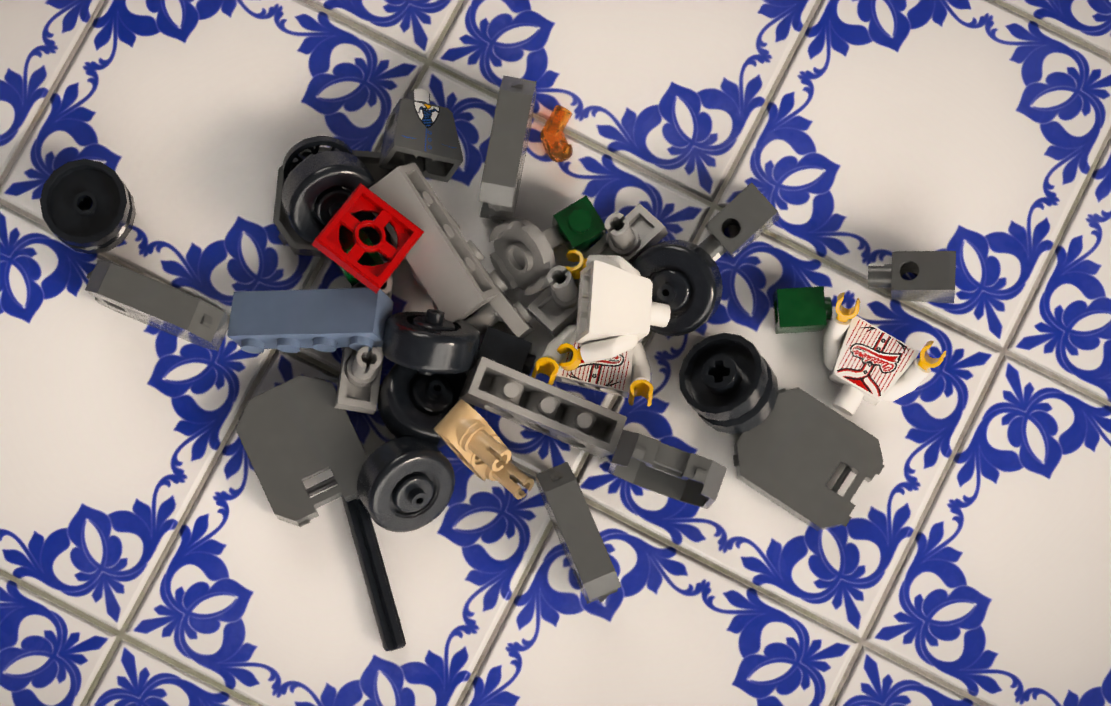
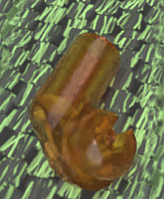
M560 105L554 107L540 133V139L547 156L555 162L566 161L573 153L572 145L568 144L563 132L572 113Z

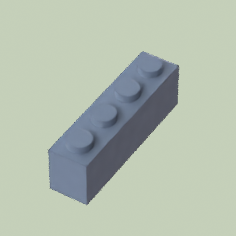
M369 288L237 291L233 293L227 336L237 343L242 351L252 354L263 353L264 349H278L286 353L300 352V348H314L321 352H335L337 348L350 347L353 350L359 351L361 347L365 346L369 347L368 351H371L373 347H382L385 323L388 317L392 315L394 302L381 289L374 293Z

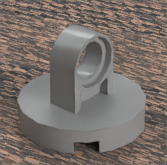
M517 217L497 225L489 236V242L494 240L495 252L490 254V259L495 271L501 276L508 287L512 290L519 287L525 291L524 295H532L548 287L550 284L547 281V274L550 269L556 266L554 251L565 243L557 228L552 226L542 232L527 219Z

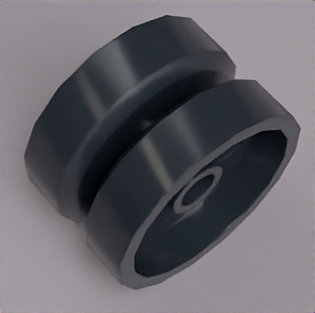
M88 159L67 162L54 170L43 185L40 198L43 219L50 230L64 244L77 252L87 254L108 252L123 243L133 228L136 215L133 196L118 174L102 162Z
M721 333L708 336L694 345L683 359L679 372L680 390L687 403L698 413L701 419L716 431L729 434L750 431L764 422L774 409L778 397L777 377L754 344L741 335Z

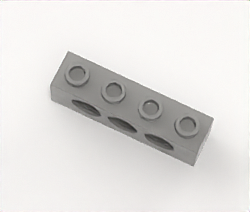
M483 356L477 359L475 366L469 370L458 398L600 458L614 454L627 417Z

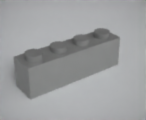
M415 162L396 167L369 188L370 191L424 231L405 258L412 267L411 271L415 280L425 287L432 298L434 309L445 313V320L453 323L465 319L500 294ZM388 223L385 227L390 233L393 246L397 249V236L394 228Z

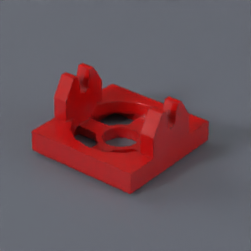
M360 183L315 238L312 245L374 293H377L393 272L396 271L424 231ZM366 211L374 212L378 216L374 221L365 220L361 222L351 214ZM388 223L394 228L397 236V249L386 241L384 228ZM342 225L353 233L355 245L348 254L343 251L339 241V228ZM363 227L376 229L380 235V242L374 246L364 244L359 238V230ZM377 251L389 260L384 264L376 266L358 263V260L365 252L372 253Z

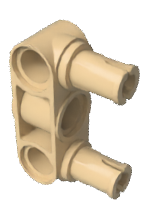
M460 399L434 427L435 432L454 454L483 481L486 479L498 481L518 500L524 498L527 494L517 483H520L529 492L534 486V479L527 476L512 463L511 451L487 421L464 400Z

